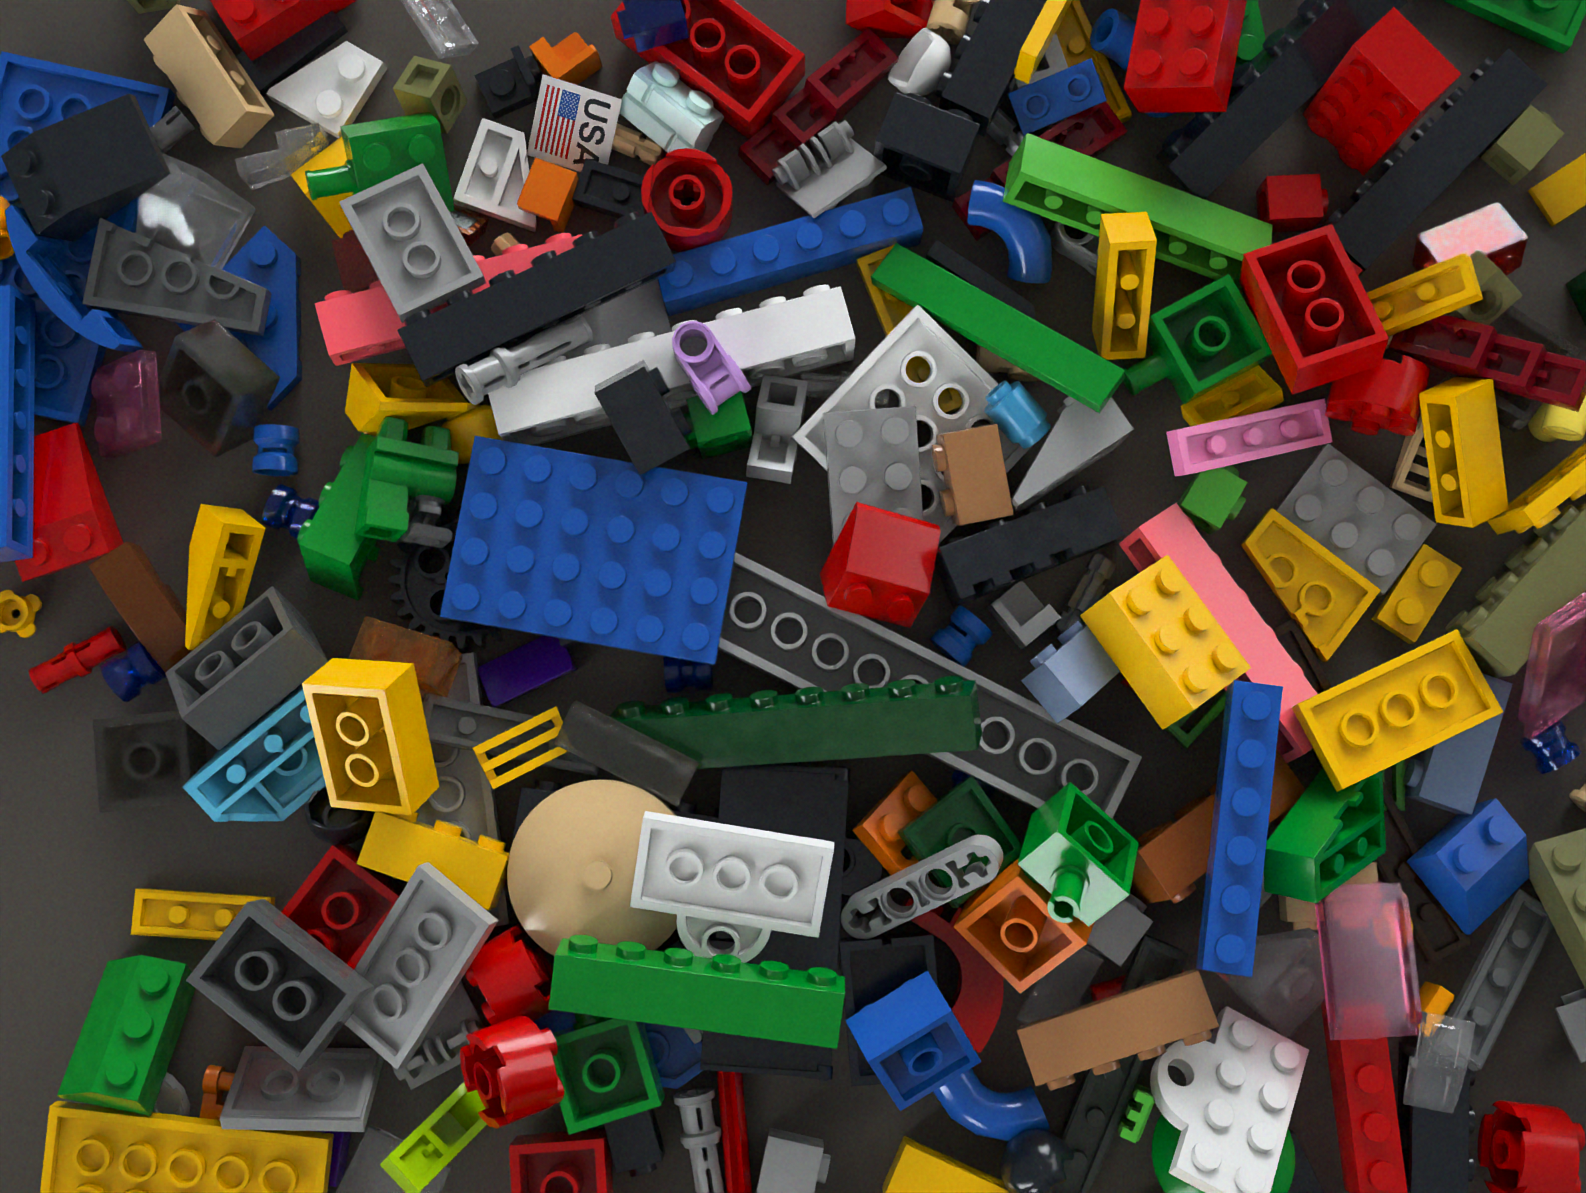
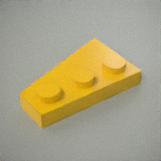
M1273 508L1266 511L1241 544L1290 617L1298 623L1305 638L1322 662L1330 659L1381 591V589Z

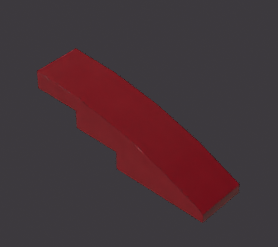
M867 28L806 79L804 88L773 112L771 122L739 147L738 156L768 186L776 179L772 170L778 166L777 161L779 159H782L795 149L799 151L798 146L801 144L810 149L812 146L809 139L814 136L819 141L818 133L836 121L838 123L898 62L899 57L870 28Z
M1105 101L1068 117L1038 137L1096 158L1125 136L1128 130ZM1010 160L994 169L991 176L984 181L1005 187ZM970 189L954 200L952 208L976 241H978L993 230L968 224V206L972 190Z
M1442 315L1394 334L1389 345L1390 350L1441 370L1461 377L1493 379L1494 388L1579 412L1586 396V361L1547 352L1543 344L1498 334L1493 326Z

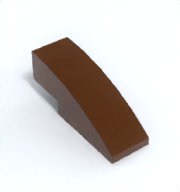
M126 541L88 565L117 611L165 673L193 651L185 647L186 611L170 585L162 582L141 546Z

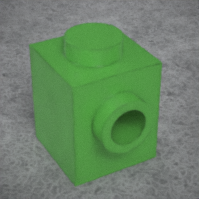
M1232 465L1198 472L1192 477L1177 504L1191 518L1196 527L1211 535L1222 527L1226 518L1233 521L1246 501V498L1241 493L1248 482L1238 477L1239 471Z

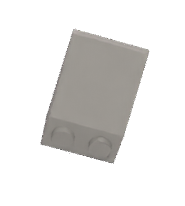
M1070 396L1063 401L1065 404L1057 410L1060 416L1049 431L1011 498L1014 515L1116 449L1134 430L1112 397L1100 413Z

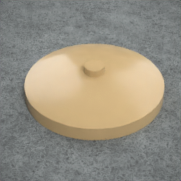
M600 779L583 781L564 787L549 795L525 818L517 831L509 853L507 866L508 891L519 922L527 934L545 951L555 956L562 938L569 939L573 935L592 936L598 940V943L617 945L623 941H632L643 944L647 950H656L677 928L676 914L630 907L645 811L676 816L658 797L643 788L623 781Z

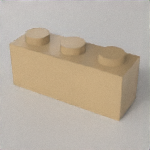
M176 4L144 38V41L154 55L155 64L167 74L177 89V97L190 109L200 124L199 128L202 135L213 145L242 149L274 116V113L206 11Z

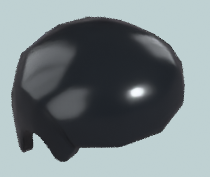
M326 786L320 791H314L305 804V816L310 830L317 838L332 845L351 844L363 838L368 833L375 814L374 811L331 807Z
M1043 1129L1025 1130L1012 1137L1004 1150L1000 1172L1005 1187L1009 1193H1048L1053 1185L1066 1181L1064 1162L1065 1160H1073L1074 1153L1066 1142L1049 1131Z

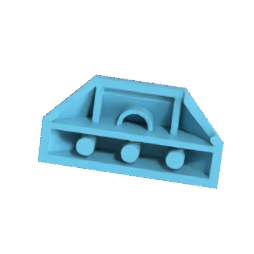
M302 684L288 694L276 709L267 711L250 725L246 733L240 738L229 742L183 785L187 793L214 822L284 821L307 802L314 791H320L326 786Z

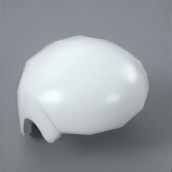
M922 28L902 50L898 62L892 67L888 75L889 82L905 95L914 93L924 96L937 89L946 70L949 71L952 62L950 46L940 35H937L928 28Z

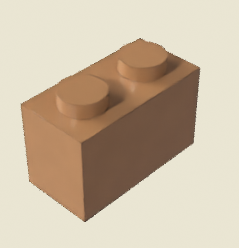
M988 424L937 434L938 444L932 445V457L936 472L943 471L946 489L940 490V501L944 516H951L953 524L965 525L1014 515L998 425Z

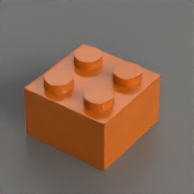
M1018 858L966 901L954 928L1021 994L1086 945L1094 923L1088 927L1075 916H1073L1074 919L1070 923H1061L1052 919L1047 910L1051 893L1041 884L1032 882L1025 875L1023 869L1018 865Z

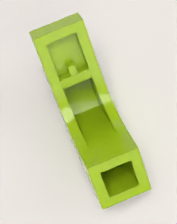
M463 1082L381 1162L380 1166L405 1193H420L487 1125L478 1114V1112L486 1108L477 1090L468 1093Z

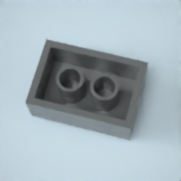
M272 586L166 672V676L181 718L220 751L229 742L237 740L246 733L249 726L267 711H272L281 705L288 694L325 665L328 660L308 620Z
M265 899L250 901L245 904L186 979L187 982L298 1071L315 1063L374 987Z

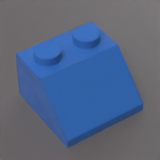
M1497 798L1476 803L1472 815L1457 814L1406 861L1465 935L1471 934L1529 879L1526 834Z
M928 970L916 978L906 981L898 989L875 1003L865 1006L860 1012L845 1020L867 1062L900 1111L982 1062Z

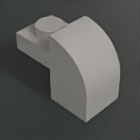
M763 375L756 406L755 430L747 463L746 477L791 484L799 444L791 436L803 425L808 381Z

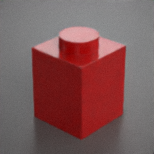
M1320 174L1266 176L1256 190L1258 220L1272 224V232L1311 231L1326 215L1328 210V192L1325 188L1321 189Z

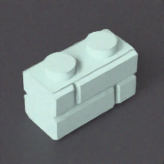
M654 61L638 69L633 74L626 89L627 92L622 97L619 113L667 153L684 148L706 152L713 134L717 131L724 118L723 114L713 107L712 99L705 93L688 87L679 79V73L668 64Z

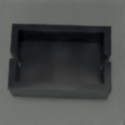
M928 931L889 934L888 944H882L880 935L866 940L855 937L839 938L842 976H845V1020L860 1012L865 1006L875 1003L898 989L906 981L916 978L927 970L938 987L934 937ZM846 1023L851 1087L882 1084L867 1062Z

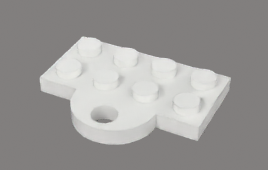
M645 811L630 907L676 914L679 937L686 949L693 953V956L713 958V956L718 954L736 956L741 959V962L745 963L762 951L768 942L771 930L819 937L834 852V842ZM716 931H724L733 937L735 943L729 949L719 950L709 943L708 937Z
M1226 1006L1218 1013L1217 1022L1219 1027L1213 1029L1210 1042L1203 1041L1185 1046L1183 1040H1179L1166 1049V1053L1159 1055L1152 1067L1150 1086L1155 1103L1162 1115L1173 1126L1181 1130L1169 1173L1205 1193H1270L1309 1049ZM1168 1066H1175L1184 1073L1186 1086H1179L1171 1080L1168 1075Z

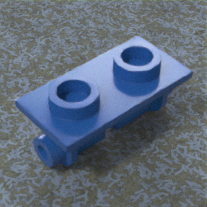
M1092 58L1008 93L1023 136L1026 133H1032L1107 101L1101 78L1096 71Z

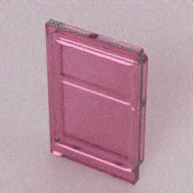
M1586 591L1539 622L1533 631L1518 720L1525 724L1523 735L1530 739L1586 701Z
M1376 881L1373 884H1346L1339 886L1317 904L1315 903L1330 1040L1364 1038L1377 1040L1381 1037L1419 1035L1418 1025L1422 1021L1420 992L1409 901L1406 894L1402 892L1401 883H1382Z

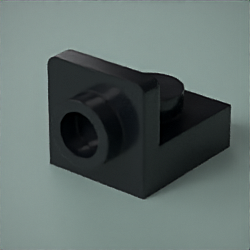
M519 45L510 48L514 58L474 75L494 119H498L538 100L539 89L536 83L541 82L542 74L533 55L524 58Z

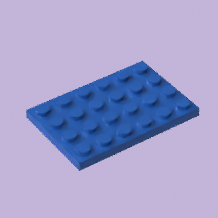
M475 436L440 617L716 665L748 484L743 481L661 467H654L640 475L632 462Z

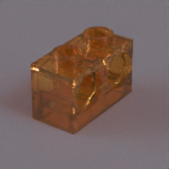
M365 616L348 659L414 663L419 690L447 698L463 656L452 642Z

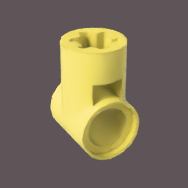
M1586 396L1579 412L1544 402L1536 406L1528 416V427L1532 435L1543 442H1553L1559 439L1567 441L1582 440L1586 431Z

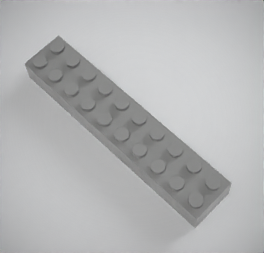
M738 553L735 554L718 650L797 690L806 687H821L823 692L840 691L842 687L854 683H866L869 685V688L887 687L893 681L904 679L914 680L916 685L931 684L936 679L946 676H960L963 678V681L976 680L982 736L978 750L926 753V755L967 776H973L975 780L1035 810L1071 782L1109 817L1113 818L1142 756L1066 718L1057 724L1044 707L859 614L828 607L825 597Z

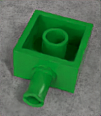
M430 112L340 126L347 158L345 165L305 171L310 197L312 200H317V198L350 192L352 195H355L423 163L448 211H455L440 123Z
M1227 274L1149 317L1147 342L1153 350V355L1127 369L1124 368L1125 379L1122 382L1128 392L1135 396L1143 389L1167 378L1170 380L1182 403L1187 404L1257 365H1261L1272 354V351L1230 274Z
M1069 782L1032 813L1018 865L1032 882L1041 884L1051 893L1047 910L1052 919L1061 923H1070L1074 919L1073 916H1075L1089 927L1130 895L1139 842L1075 785Z
M574 1013L576 1022L572 1023V1027L552 1033L558 1046L557 1055L553 1057L557 1076L563 1084L565 1095L559 1103L569 1135L662 1105L665 1093L643 1022Z

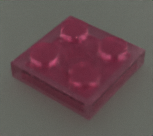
M137 350L97 368L92 380L91 390L93 397L96 399L97 420L94 426V436L99 444V457L117 458L161 441L156 352Z

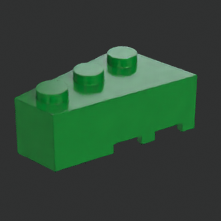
M363 432L355 446L349 445L344 451L340 461L338 476L334 483L330 481L323 488L319 498L320 507L313 520L307 519L303 523L297 539L310 581L357 601L360 600L365 589L359 585L358 581L368 559L376 562L381 552L380 548L374 546L378 539L354 535L366 464V449L375 440V437Z
M1324 768L1320 770L1266 842L1263 871L1265 892L1317 904L1386 852L1382 771L1336 792Z

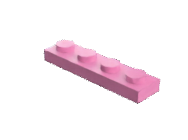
M1325 398L1167 431L1175 477L1332 443L1329 419L1325 416Z

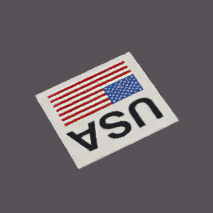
M543 74L527 155L578 172L582 171L586 158L608 165L622 99Z

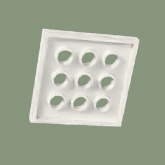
M916 305L791 437L827 471L823 413L876 409L874 405L875 397L883 389L892 390L898 396V407L915 406L916 421L925 422L931 430L929 442L922 447H918L921 484L927 486L932 494L930 505L923 510V521L939 525L941 530L940 543L957 525L952 523L951 516L945 517L943 514L940 490H945L946 486L944 475L941 472H936L932 457V445L938 444L937 434L971 428L974 422L979 419L995 424L984 412V409L989 403L985 397L998 383L919 305ZM912 357H922L930 366V374L922 383L911 381L906 374V364ZM946 388L957 390L962 398L960 409L951 415L944 413L938 405V397ZM998 428L1007 473L1032 446L1023 449L1019 443L1012 444Z

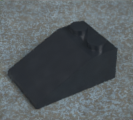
M126 94L37 130L1 155L36 235L75 242L99 224L100 218L106 220L171 174L135 95Z

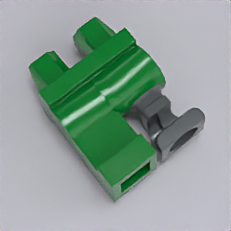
M385 417L379 425L375 440L366 449V464L354 535L396 542L400 538L403 542L443 548L451 541L452 532L450 529L435 526V521L441 516V505L449 504L454 495L456 466L459 459V452L451 450L450 430L437 426H426L422 431L421 444L407 442L408 422L403 419ZM408 498L417 502L409 524V513H406Z

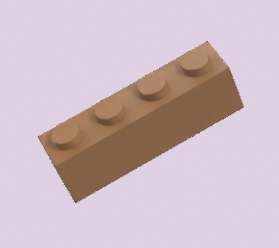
M1194 968L1129 991L1021 1025L1016 1031L1035 1085L1047 1083L1049 1090H1054L1076 1082L1074 1074L1092 1068L1095 1076L1120 1068L1119 1059L1134 1054L1138 1055L1139 1061L1162 1055L1167 1052L1165 1044L1183 1039L1185 1046L1206 1041L1212 1038L1210 1030L1219 1027L1199 970Z

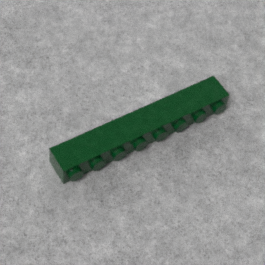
M960 676L941 677L936 679L934 683L916 685L914 680H897L889 683L887 687L869 688V685L866 683H854L842 687L840 691L823 692L821 687H806L797 690L795 694L778 695L777 691L763 690L751 694L749 698L733 699L731 694L724 693L707 697L705 701L688 702L686 697H674L666 699L658 705L645 706L643 701L633 700L619 704L603 723L613 775L978 750L982 736L976 680L963 681V678Z

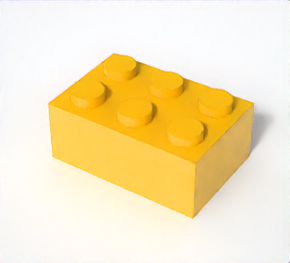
M1169 555L1164 556L1108 593L1080 615L1162 730L1198 708L1251 668Z
M332 658L302 683L331 807L413 815L439 788L414 663Z

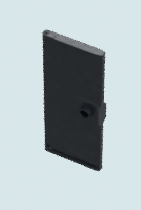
M777 764L722 767L718 823L834 842V852L819 937L771 930L768 942L762 951L745 963L760 965L763 961H778L788 965L789 969L808 971L813 967H823L837 973L848 782H850L851 776L850 768L845 766L823 768ZM724 931L712 933L709 941L714 948L719 950L729 949L735 943L733 937ZM703 1031L700 1070L798 1076L818 1079L821 1082L832 1080V1048Z

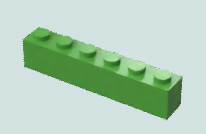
M1026 133L1009 162L1003 202L1098 237L1101 214L1147 212L1157 239L1155 258L1215 280L1230 274L1239 289H1242L1239 280L1244 253L1272 244V224Z

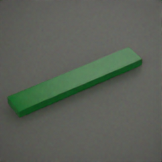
M898 243L893 246L871 276L874 286L913 308L919 305L932 319L1098 413L1103 410L1125 379L1124 369Z

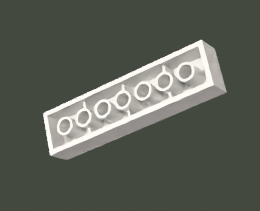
M829 285L814 286L803 292L804 296L787 301L783 296L773 297L759 304L760 308L743 313L740 308L725 310L715 316L716 320L703 324L712 331L727 355L729 354L736 362L751 387L761 385L764 374L787 378L851 361L854 358L855 335L841 286L830 289ZM688 321L674 325L671 328L672 332L655 336L653 332H643L628 338V343L612 348L609 344L594 345L585 349L583 356L568 360L566 356H559L538 368L520 375V380L515 386L511 388L502 386L488 393L498 434L504 441L535 446L612 425L594 393L595 385L642 360H645L649 370L658 367L670 389V392L664 395L670 408L687 405V398L698 395L675 358L672 337L675 330L681 324ZM690 337L683 342L681 350L688 356H698L706 350L707 343L702 338Z

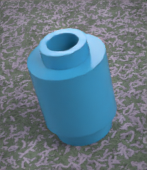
M1004 380L995 386L985 397L989 403L985 407L984 412L998 425V428L1012 444L1019 443L1023 449H1027L1039 441L1051 427V424L1046 419L1047 412L1019 381L1009 384Z

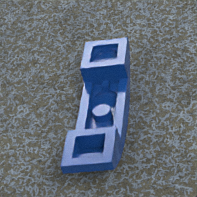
M10 205L5 210V216L12 247L25 276L48 308L74 331L101 346L125 352H140L144 347L117 313L90 309L82 304L83 297L51 258L64 246L60 240L36 235L25 209Z

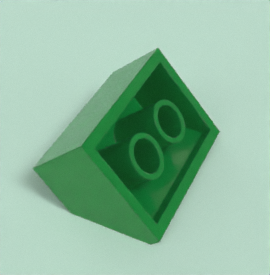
M145 955L107 962L57 1094L59 1098L151 1116L196 989L186 981L192 973L187 964Z

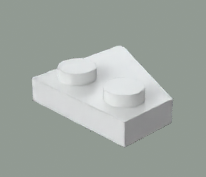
M345 41L271 87L267 95L272 101L336 138H340L342 136L340 126L353 124L386 72L387 67L383 61Z
M482 118L453 200L454 204L535 232L537 227L536 215L520 210L517 205L530 172L524 132Z

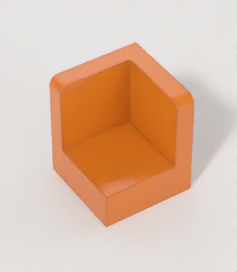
M577 32L570 34L554 47H551L544 37L529 46L538 68L544 75L575 85L580 84L602 68L597 49L593 44L588 46Z
M535 157L517 201L519 209L549 220L555 231L563 233L575 206L572 197L579 180L577 172Z

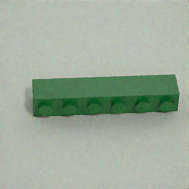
M573 935L569 939L562 938L555 953L549 1010L837 1049L845 998V976H838L835 971L823 967H813L808 971L789 969L788 965L778 961H763L760 965L743 963L738 957L727 954H718L713 956V958L693 956L691 951L683 948H668L665 952L647 950L643 944L632 941H623L617 945L598 943V940L592 936Z

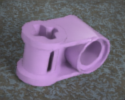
M688 321L681 324L675 330L672 337L675 358L689 378L694 391L711 415L718 412L720 404L739 391L746 393L751 390L750 384L736 362L729 354L727 355L712 331L705 324L698 321ZM690 337H699L707 343V347L701 355L688 356L681 350L683 342Z

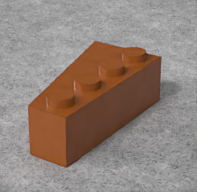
M1276 749L1268 824L1273 821L1275 825H1278L1304 793L1305 788ZM1216 783L1208 788L1211 794L1208 798L1205 795H1201L1175 811L1174 816L1177 819L1175 823L1168 820L1154 829H1149L1137 838L1141 847L1137 851L1130 893L1144 904L1169 899L1173 903L1180 902L1197 889L1193 882L1207 873Z

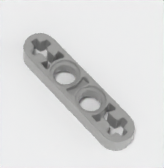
M974 835L856 892L849 898L841 913V923L844 930L857 939H870L989 883L996 877L1003 862L1001 846L995 839L987 835ZM974 852L978 857L987 856L989 858L986 867L979 861L969 865L965 873L963 872L962 867L969 863ZM933 869H942L951 876L953 884L947 888L937 887L930 881L928 872ZM893 888L907 890L912 895L914 903L910 906L896 904L890 896V890ZM877 904L880 906V909L874 912L870 921L866 917L858 918L855 915L857 910L865 914L874 910Z

